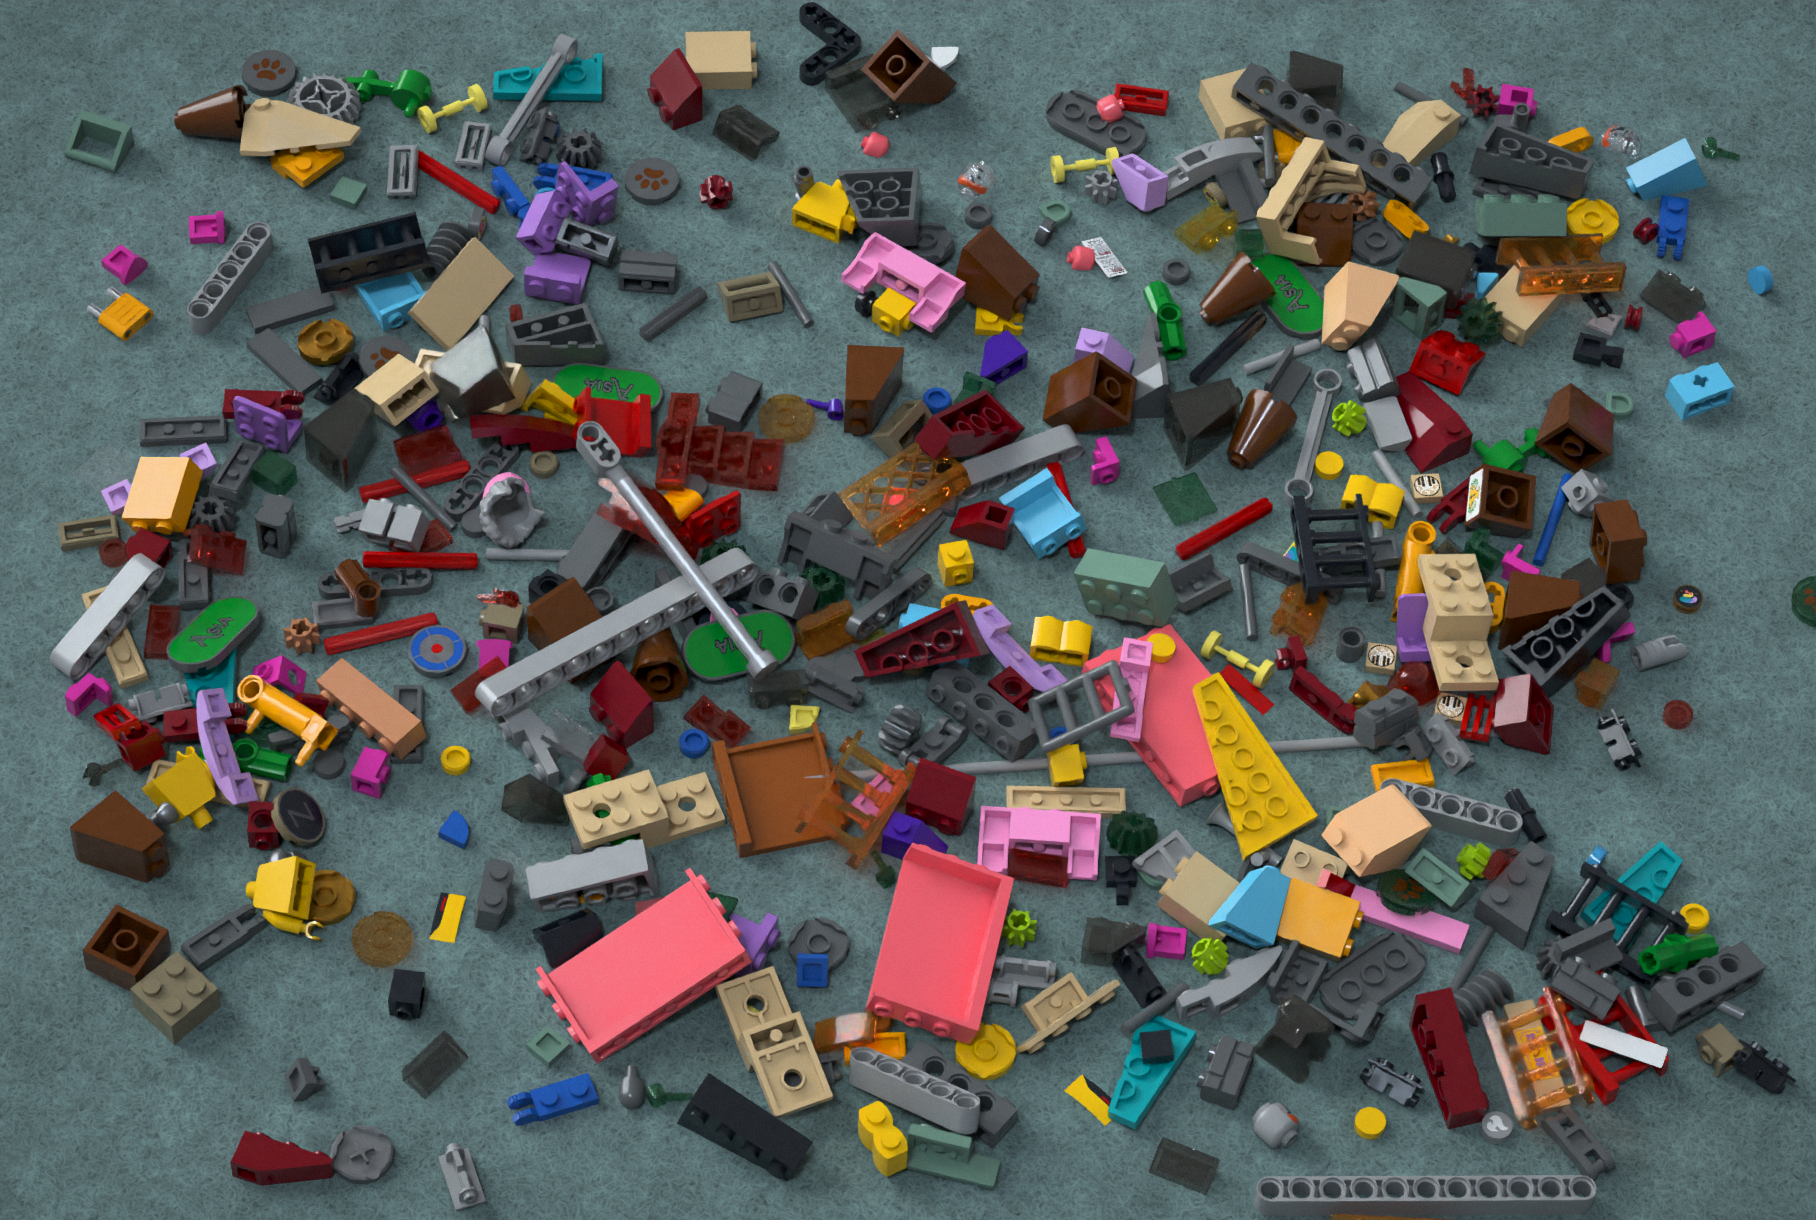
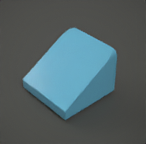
M1498 273L1477 274L1475 291L1477 312L1480 301L1498 283Z

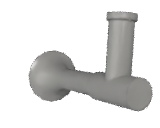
M1223 801L1209 816L1206 826L1217 824L1235 835L1231 818L1225 809L1226 802ZM1270 847L1251 856V863L1255 866L1269 862L1277 868L1283 861V857Z

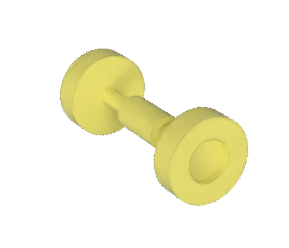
M478 84L468 87L469 99L462 102L458 100L448 104L437 113L433 114L427 105L418 108V118L428 134L436 131L437 118L441 116L448 117L458 113L469 104H472L478 112L487 109V99Z
M1116 147L1107 148L1106 159L1095 161L1092 158L1075 161V164L1064 165L1060 155L1051 156L1050 166L1053 180L1055 183L1064 182L1065 171L1076 169V172L1096 169V166L1107 165L1110 175H1115L1112 160L1119 158L1118 150Z
M1215 630L1212 631L1204 642L1200 655L1210 660L1216 652L1226 656L1227 661L1242 669L1248 668L1255 672L1253 685L1262 689L1271 678L1275 669V663L1266 659L1258 668L1249 663L1250 659L1233 650L1229 652L1220 647L1223 635Z

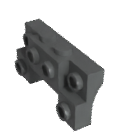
M795 510L787 517L783 543L777 562L783 564L788 560L799 566L798 572L804 573L809 569L810 563L813 561L854 581L859 578L853 598L860 599L862 596H865L872 600L892 585L893 579L891 575L897 557L876 548V542L868 539L864 533L842 527V524L836 520L824 519L820 522Z

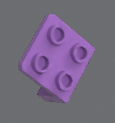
M565 161L560 163L555 191L560 193L564 200L572 206L571 214L575 221L591 227L599 222L601 224L608 222L614 215L619 188L616 182L610 179L589 191Z
M556 252L536 254L533 266H526L524 272L525 295L578 305L591 267V261L584 257Z
M236 396L233 400L236 432L246 439L256 440L265 444L270 449H278L287 453L303 430V422L300 420H287L282 413L241 396Z
M1426 593L1402 594L1398 598L1395 645L1397 646L1401 662L1417 664L1421 661H1431L1422 630L1429 604Z
M726 911L722 915L727 923L733 920L742 934L738 940L752 963L733 975L742 977L757 972V970L760 971L766 962L771 947L776 946L780 938L781 931L778 930L779 917L767 913L759 925L730 911Z

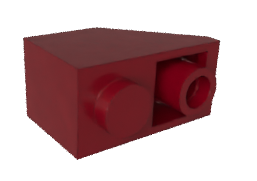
M990 500L959 508L951 526L950 534L1004 550L1013 530L1015 508Z

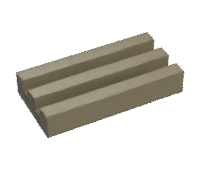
M115 514L58 523L62 551L120 543ZM111 525V527L94 530L95 527ZM82 530V532L65 534V532Z

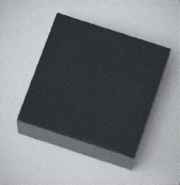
M1170 1029L1140 1033L1143 1064L1174 1061Z

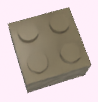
M177 951L130 988L133 1007L174 1045L221 1007L218 988Z

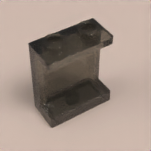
M873 53L825 72V90L856 133L872 129L879 123L894 120L903 114L904 103L894 102L861 70L874 56Z

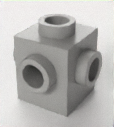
M1582 469L1561 487L1570 500L1568 502L1569 507L1577 515L1582 514L1592 518L1594 504L1611 502L1613 500L1607 492L1609 488L1605 481L1596 476V474Z

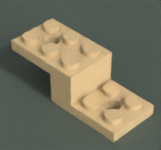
M1419 554L1417 564L1429 603L1422 630L1439 690H1497L1499 681L1487 643L1494 615L1476 555ZM1450 577H1454V578H1456L1457 580H1456V581H1453V580H1451ZM1459 663L1466 664V665L1469 666V667H1468V668H1464V667H1462V665L1459 664Z
M648 769L563 795L565 807L583 850L633 834L636 835L637 840L643 839L648 849L723 826L726 822L705 772L656 786ZM684 802H690L695 805V808L691 811H683L679 806ZM603 809L607 810L610 814L605 818H598L594 813Z
M774 966L716 985L715 991L747 1072H756L773 1116L781 1118L832 1100V1091L801 1013L798 1011L792 1014ZM757 998L762 1001L764 1008L760 1012H752L747 1007V1001ZM789 1072L797 1073L801 1078V1084L796 1087L787 1085L784 1081V1075Z

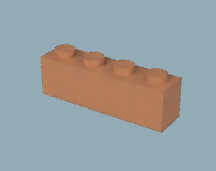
M343 658L316 680L320 689L319 695L329 700L327 706L331 707L333 705L338 709L340 715L349 716L350 723L352 721L355 722L359 730L367 738L373 737L376 739L381 749L389 755L393 753L402 760L427 737L420 719Z

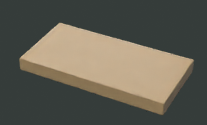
M474 237L441 273L408 314L446 352H449L514 275Z

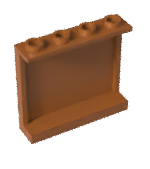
M817 722L812 723V731L809 733L726 749L724 740L712 742V760L739 858L844 837L845 826L849 825V817L846 808L841 809L839 800H842L840 785L838 782H833L832 775L835 774L834 764L831 757H826V736L824 732L819 733ZM823 775V778H805L810 776Z

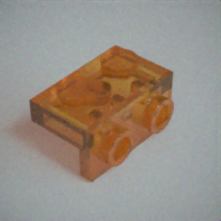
M1300 581L1293 586L1286 587L1280 597L1282 602L1271 619L1273 624L1269 633L1273 636L1281 632H1285L1290 637L1299 635L1302 645L1307 647L1314 640L1329 598L1318 592L1317 604L1305 605Z
M848 599L840 603H832L824 610L815 614H807L799 621H796V643L808 661L813 657H824L858 641L845 631L847 621L853 615V606Z

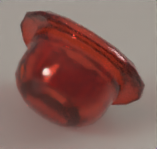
M1410 661L1403 664L1391 676L1387 684L1389 691L1401 689L1418 701V706L1431 702L1442 692L1439 690L1435 672L1428 664L1422 661Z

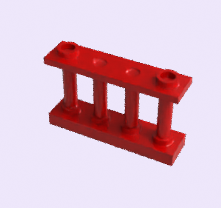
M1549 993L1538 999L1536 1009L1541 1022L1604 1106L1615 1101L1619 1090V1083L1652 1066L1659 1077L1665 1074L1669 1063L1668 1053L1662 1068L1636 1060L1613 1073L1607 1071L1601 1060L1616 1052L1601 1047L1597 1049L1590 1048L1586 1042L1580 1040L1585 1022L1578 1026L1573 1025L1566 1016V1013L1575 1008L1564 1001L1561 1003L1555 1002ZM1620 994L1617 995L1601 1023L1593 1019L1588 1020L1603 1026L1617 1020L1626 1034L1657 1044Z

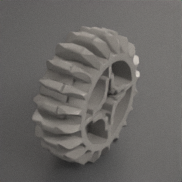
M324 72L323 76H317L313 73L311 79L303 77L302 83L295 82L294 89L290 90L287 101L289 104L352 125L355 121H358L361 110L358 90H355L353 83H348L346 77L338 79L336 73L332 76H328L326 72Z

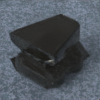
M1290 51V64L1286 74V81L1302 95L1307 94L1311 96L1319 106L1324 109H1331L1339 115L1343 85V65L1298 51ZM1285 103V109L1294 108L1291 104Z
M1297 995L1281 996L1275 1024L1256 1043L1255 1054L1296 1084H1303L1309 1075L1310 1060L1323 1062L1324 1054L1331 1047L1328 1038L1333 1034L1334 1027L1330 1023L1329 1018Z

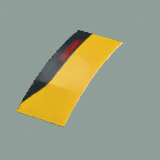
M441 892L429 939L455 943L466 896Z
M1080 1075L1064 1090L1086 1107L1104 1126L1112 1120L1108 1117V1109L1112 1098L1085 1076Z

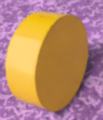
M1322 452L1316 457L1315 473L1322 479L1334 480L1342 473L1343 459L1335 452Z
M1156 633L1147 639V642L1153 643L1152 661L1164 663L1172 659L1176 645L1170 636Z
M450 746L442 752L441 767L447 774L461 775L470 768V753L464 747Z
M1690 903L1683 906L1680 910V914L1689 923L1688 933L1698 934L1707 928L1710 916L1702 905Z
M1366 1107L1356 1114L1354 1128L1359 1136L1372 1140L1379 1138L1383 1134L1386 1118L1379 1109Z

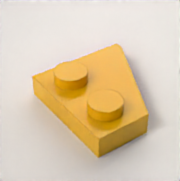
M547 379L524 400L523 405L520 407L521 410L527 412L530 407L544 411V418L557 420L574 426L577 422V413L573 411L575 398Z

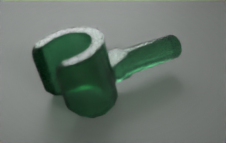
M1712 137L1705 138V145L1701 146L1705 158L1723 156L1736 161L1740 158V154L1718 148L1717 140Z
M874 850L871 852V856L880 872L875 874V878L882 888L886 889L896 882L894 877L895 870L891 865L887 866L878 851Z
M658 1083L650 1085L648 1087L649 1093L646 1094L650 1105L653 1107L663 1106L667 1101L691 1100L692 1093H665L662 1085Z

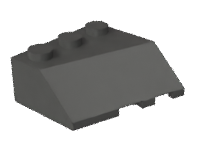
M919 167L837 171L839 180L861 228L870 234L876 232L901 247L917 245L922 196Z

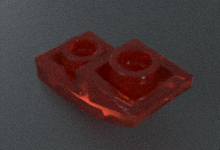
M705 695L693 705L683 718L715 741L724 740L727 748L735 747L751 729L748 724L730 709L725 713Z

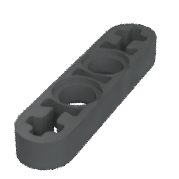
M500 437L496 439L446 497L444 511L455 522H460L462 516L467 511L475 509L480 504V501L483 500L484 489L493 477L507 472L519 457V444L501 445ZM487 465H494L498 468L494 473H485L482 469ZM471 484H477L481 487V490L471 493L466 488ZM462 502V509L456 508L455 510H452V506L458 507Z
M1252 542L1243 544L1236 556L1239 564H1249L1250 570L1303 592L1297 561ZM1317 570V574L1322 575L1323 578L1331 577ZM1323 589V592H1318L1317 599L1328 604H1336L1344 589Z
M393 567L364 570L371 580L376 581L380 585L381 598L421 595L427 593L432 587V575L428 568ZM334 572L325 573L319 578L318 590L323 599L350 598L335 577ZM405 577L407 585H403V578ZM422 577V583H416V578ZM388 578L398 581L393 587H386L382 584ZM330 583L335 585L332 590L328 589Z
M919 567L909 571L851 615L845 627L846 633L858 641L866 639L907 608L909 603H913L923 596L931 585V575Z

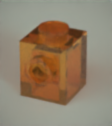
M1594 658L1586 672L1581 670L1575 680L1574 686L1578 687L1575 698L1580 700L1585 706L1594 707L1601 711L1617 685L1620 670Z

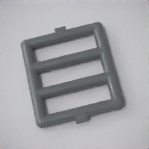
M1111 660L1028 700L1027 705L1033 720L1029 723L1033 733L1038 736L1044 753L1053 752L1134 713V706L1129 695L1131 687L1127 678H1123L1117 661ZM1110 674L1121 707L1105 714L1094 681ZM1083 687L1094 719L1078 726L1067 694ZM1056 699L1067 732L1051 739L1040 706Z

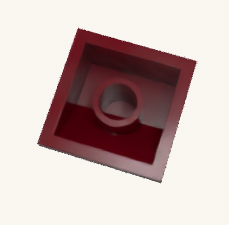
M680 48L675 49L651 74L650 88L647 89L651 103H656L659 107L662 121L664 123L668 122L673 131L702 121V84Z
M619 660L616 661L590 693L589 712L597 723L601 721L606 727V732L611 739L619 742V744L627 749L654 732L653 699Z
M1531 673L1498 679V689L1494 694L1496 709L1495 715L1492 717L1494 731L1501 736L1506 744L1543 755L1550 754L1554 705Z
M920 758L906 800L905 815L922 820L925 824L937 828L944 834H954L961 837L974 809L976 777Z

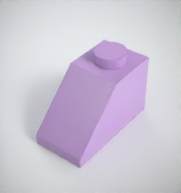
M1134 153L1112 160V166L1127 201L1144 212L1165 205L1169 176Z
M1081 328L1075 348L1074 363L1097 351L1130 374L1134 356L1109 333Z

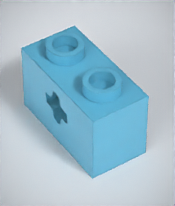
M1716 362L1708 366L1702 365L1684 375L1678 374L1669 380L1665 397L1680 419L1685 420L1730 403L1735 386L1719 363Z

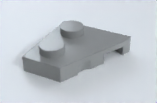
M1176 829L1136 858L1131 865L1165 883L1168 878L1174 881L1178 875L1174 869L1185 856L1190 859L1196 851Z

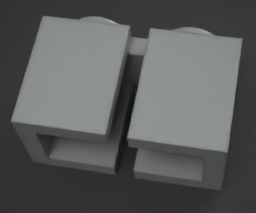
M381 498L380 501L369 499L358 528L363 538L368 542L390 546L391 541L395 540L393 545L395 548L419 552L430 524L423 510L411 504H408L406 507L400 505L396 507L397 504L385 498Z

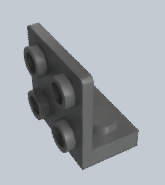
M1368 1000L1366 1005L1362 1003L1354 1015V1020L1357 1022L1355 1025H1352L1319 1006L1311 1004L1309 1010L1315 1012L1313 1019L1335 1029L1336 1025L1342 1027L1340 1034L1360 1044L1363 1039L1372 1042L1389 1009Z

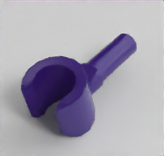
M807 399V406L828 411L827 416L830 420L841 421L843 419L844 409L839 399H832L829 403Z

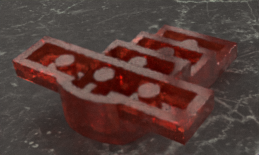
M671 392L667 419L660 427L656 440L658 462L655 478L656 490L685 491L687 474L702 476L707 483L749 490L778 491L785 449L784 439H756L754 432H726L725 425L696 426L701 402L699 393Z
M623 468L691 558L695 560L699 549L690 544L691 538L678 532L682 522L669 501L643 478ZM599 478L597 484L613 493L608 502L612 508L601 503L596 514L614 525L659 545L610 479Z

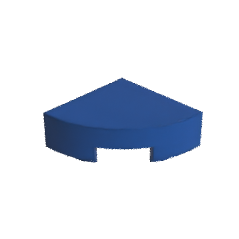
M453 810L439 830V838L465 850L469 841V832L464 817Z

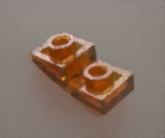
M874 1012L853 1013L815 1023V1051L825 1054L842 1046L852 1050L856 1047H863L875 1042L877 1014Z

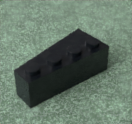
M1603 586L1572 605V609L1561 616L1556 615L1548 620L1549 623L1535 632L1532 630L1524 635V639L1513 646L1508 645L1502 649V652L1507 660L1523 675L1531 673L1547 697L1550 698L1631 617V614L1625 604Z
M710 1073L705 1077L677 1124L767 1170L772 1176L786 1181L789 1180L813 1141Z

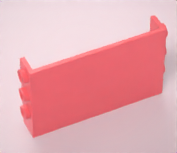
M1168 624L1160 629L1154 628L1146 635L1136 639L1147 641L1151 635L1163 633L1174 640L1176 647L1172 659L1168 662L1158 663L1150 661L1139 742L1127 741L1181 807L1204 795L1210 796L1221 788L1192 691L1195 684L1212 675L1171 624ZM1122 646L1114 650H1106L1100 656L1085 662L1082 674L1111 660L1119 663ZM1109 674L1094 681L1105 713L1112 711L1115 688Z
M912 843L903 857L865 1009L873 1011L881 1017H890L902 1021L907 1026L931 1031L936 1036L948 1037L970 1044L979 1030L1014 878L992 871L983 865L961 860L955 855L932 850L926 845Z
M691 868L685 871L690 879L689 882L549 974H546L541 966L536 968V971L542 978L537 981L539 987L546 997L552 994L556 1000V1003L552 1005L561 1020L567 1017L571 1024L567 1028L568 1032L576 1044L581 1041L583 1042L596 1063L611 1056L752 963L746 950L738 940L742 936L741 932L733 920L728 923L722 916L726 913L725 908L717 897L711 900L707 894L711 890L702 874L696 877Z

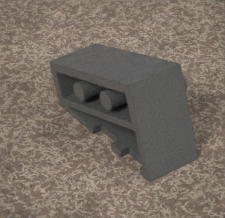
M586 302L506 324V343L511 357L516 364H521L522 366L567 365L581 362L604 365V344Z
M602 501L600 506L591 512L588 524L584 530L579 532L574 538L573 546L567 556L565 555L560 559L555 573L564 581L574 577L585 593L594 587H601L612 575V571L609 569L618 559L624 561L628 557L626 550L634 541L640 543L644 536L631 516Z
M1530 841L1478 898L1474 918L1484 925L1492 927L1497 934L1520 950H1523L1549 880L1555 857Z

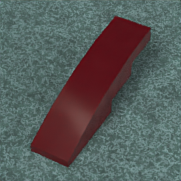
M469 415L472 439L500 436L501 445L529 443L531 452L576 448V440L573 437L574 425L528 415Z

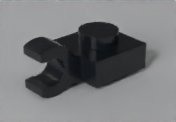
M1580 332L1573 353V360L1600 366L1601 361H1604L1608 366L1620 369L1625 349L1607 346L1608 339Z
M1105 856L1106 888H1115L1116 905H1128L1129 887H1136V868L1131 865L1135 860V856Z

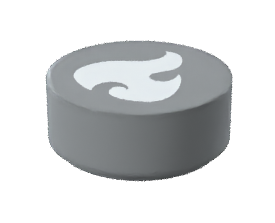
M1493 1111L1484 1116L1480 1131L1488 1142L1500 1144L1509 1139L1513 1124L1505 1113Z

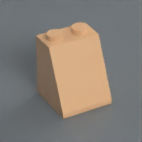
M1348 261L1325 285L1321 344L1331 346L1335 350H1348L1372 325L1398 282L1399 275Z
M1391 784L1337 813L1321 836L1359 877L1401 868L1432 825L1394 784Z

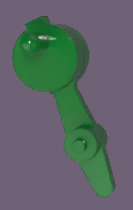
M411 69L402 71L395 82L379 80V76L374 70L364 71L362 77H346L348 83H353L355 90H358L360 102L369 101L372 95H391L392 103L399 109L404 110V115L407 118L414 117L417 109L423 107L425 100H430L433 94L429 78L423 73Z
M1536 427L1532 429L1527 428L1524 431L1526 434L1524 441L1526 443L1518 448L1507 439L1497 442L1491 448L1481 440H1477L1473 444L1474 449L1483 457L1482 465L1488 464L1524 473L1528 463L1527 457L1538 453L1543 459L1547 457L1553 458L1534 444L1539 432Z

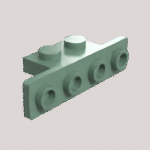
M911 1123L908 1137H905L908 1145L907 1167L905 1169L983 1188H994L1000 1168V1160L971 1153V1137L954 1131L938 1130L928 1124L917 1125Z

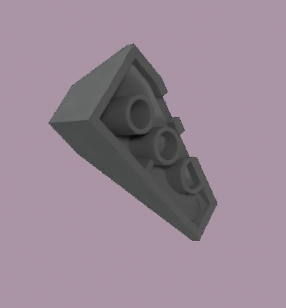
M1156 312L1149 314L1132 376L1137 378L1131 419L1164 418L1169 383L1165 356L1162 357L1163 346L1162 342H1159L1160 332Z

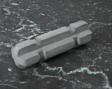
M365 509L349 513V517H345V515L335 517L334 526L337 533L350 531L349 528L352 527L353 530L358 529Z

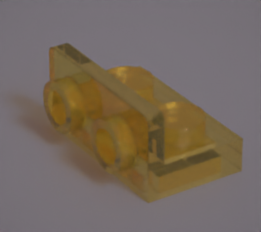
M1213 203L1176 228L1174 236L1198 255L1204 250L1212 249L1217 241L1224 236L1229 237L1235 232L1239 212L1233 209L1227 213Z

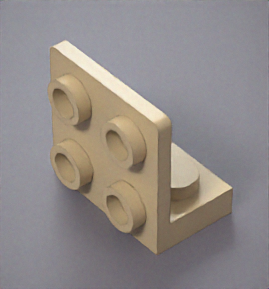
M1293 839L1280 873L1289 878L1293 877L1316 886L1322 869L1332 871L1331 873L1343 878L1345 874H1349L1351 868L1343 859Z

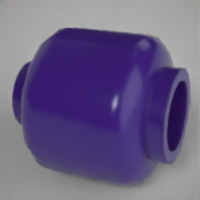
M433 396L405 418V420L418 432L427 433L439 427L444 417V408Z

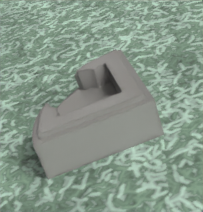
M1608 314L1607 317L1593 318L1586 325L1585 331L1611 341L1621 323L1622 316Z

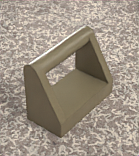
M771 272L717 282V289L729 322L783 311L780 285Z
M923 400L905 401L876 431L872 439L880 449L901 467L910 471L924 456V452L921 450L920 445H918L908 456L898 441L916 421L924 427L933 415Z

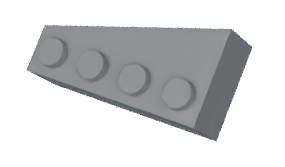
M643 839L627 840L620 845L612 847H598L592 852L580 855L570 854L560 860L552 862L543 861L526 868L530 899L538 913L577 908L581 899H578L577 894L579 890H583L584 901L593 906L605 905L607 899L623 897V902L635 901L636 895L650 893L651 898L661 897L656 865ZM594 894L602 895L600 900H593L589 897Z

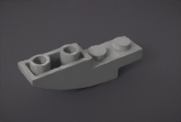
M1246 137L1217 140L1190 149L1174 157L1176 165L1163 172L1169 176L1166 199L1169 200L1211 176L1217 181L1218 176L1236 171L1241 160L1250 158L1253 163L1264 157V154L1251 138Z
M525 704L498 717L501 723L499 724V729L505 741L510 740L514 749L522 746L526 758H532L535 763L533 769L538 781H544L548 790L559 787V770L554 762L559 759L558 743L544 722Z
M1278 945L1271 949L1263 948L1248 958L1235 959L1226 966L1224 979H1214L1202 988L1184 991L1176 1000L1175 1014L1179 1021L1208 1011L1212 1020H1215L1242 1006L1267 984L1271 972H1276L1283 951L1282 947Z

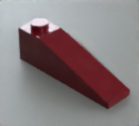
M1408 371L1396 376L1401 390L1400 395L1396 396L1412 436V441L1406 447L1405 452L1420 474L1469 454L1473 433L1459 414L1415 374Z

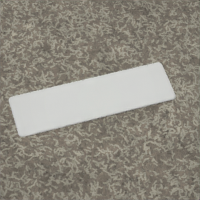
M1588 1020L1585 1021L1580 1035L1581 1041L1662 1068L1668 1051L1666 1047Z

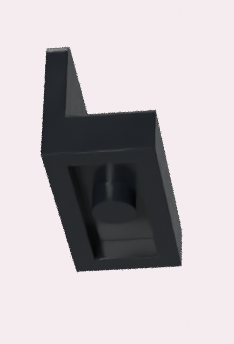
M589 908L532 930L536 942L542 945L548 965L551 968L564 964L604 937L596 913Z

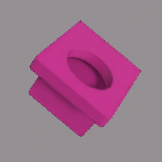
M281 655L254 666L252 675L259 676L272 686L280 684L297 695L298 692H303L306 671ZM289 670L296 674L297 685H293L288 677Z

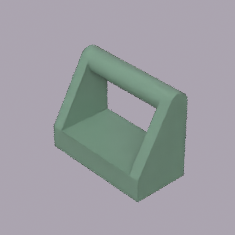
M81 110L69 138L65 157L116 173L134 143L132 126ZM84 136L116 146L112 160L77 148Z
M1401 277L1397 283L1392 317L1422 341L1441 326L1447 292L1437 285ZM1406 295H1409L1419 304L1418 313L1404 310Z
M1424 848L1420 850L1405 870L1407 874L1453 909L1470 900L1478 892L1477 887Z

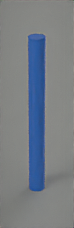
M1563 474L1532 561L1533 565L1539 567L1544 565L1567 499L1561 487L1573 477L1571 474Z

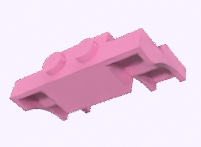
M876 232L864 242L856 258L841 274V282L862 294L877 282L885 288L889 287L916 303V307L910 312L909 320L931 333L947 319L949 309L964 296L966 287L964 281Z
M981 806L977 864L1007 875L1008 854L1068 858L1067 879L1097 881L1101 814L1065 812L1059 809L1036 810L1029 807Z

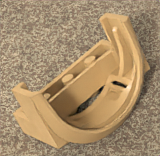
M1305 137L1300 146L1296 148L1294 156L1287 167L1283 169L1276 185L1271 188L1263 206L1257 211V222L1259 223L1269 253L1319 265L1322 259L1319 258L1314 245L1317 239L1289 233L1287 230L1303 202H1312L1315 199L1333 193H1364L1366 183L1360 165L1331 160L1323 140Z

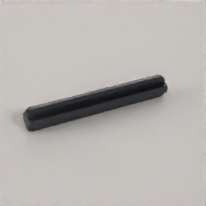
M1260 310L1254 311L1190 372L1189 380L1196 386L1202 385L1266 324V315Z

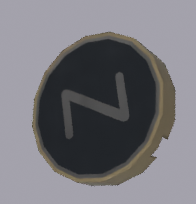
M293 787L285 789L273 799L274 809L271 810V817L275 828L288 842L292 840L297 843V846L303 847L311 845L322 836L325 828L324 815L320 805L312 795L305 790Z

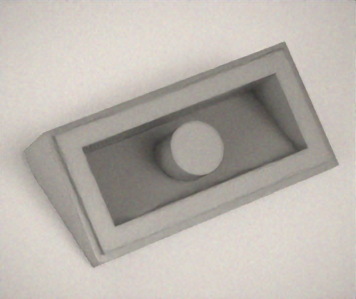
M1390 396L1364 403L1363 408L1366 409L1365 414L1379 450L1403 452L1412 441V436L1397 398Z

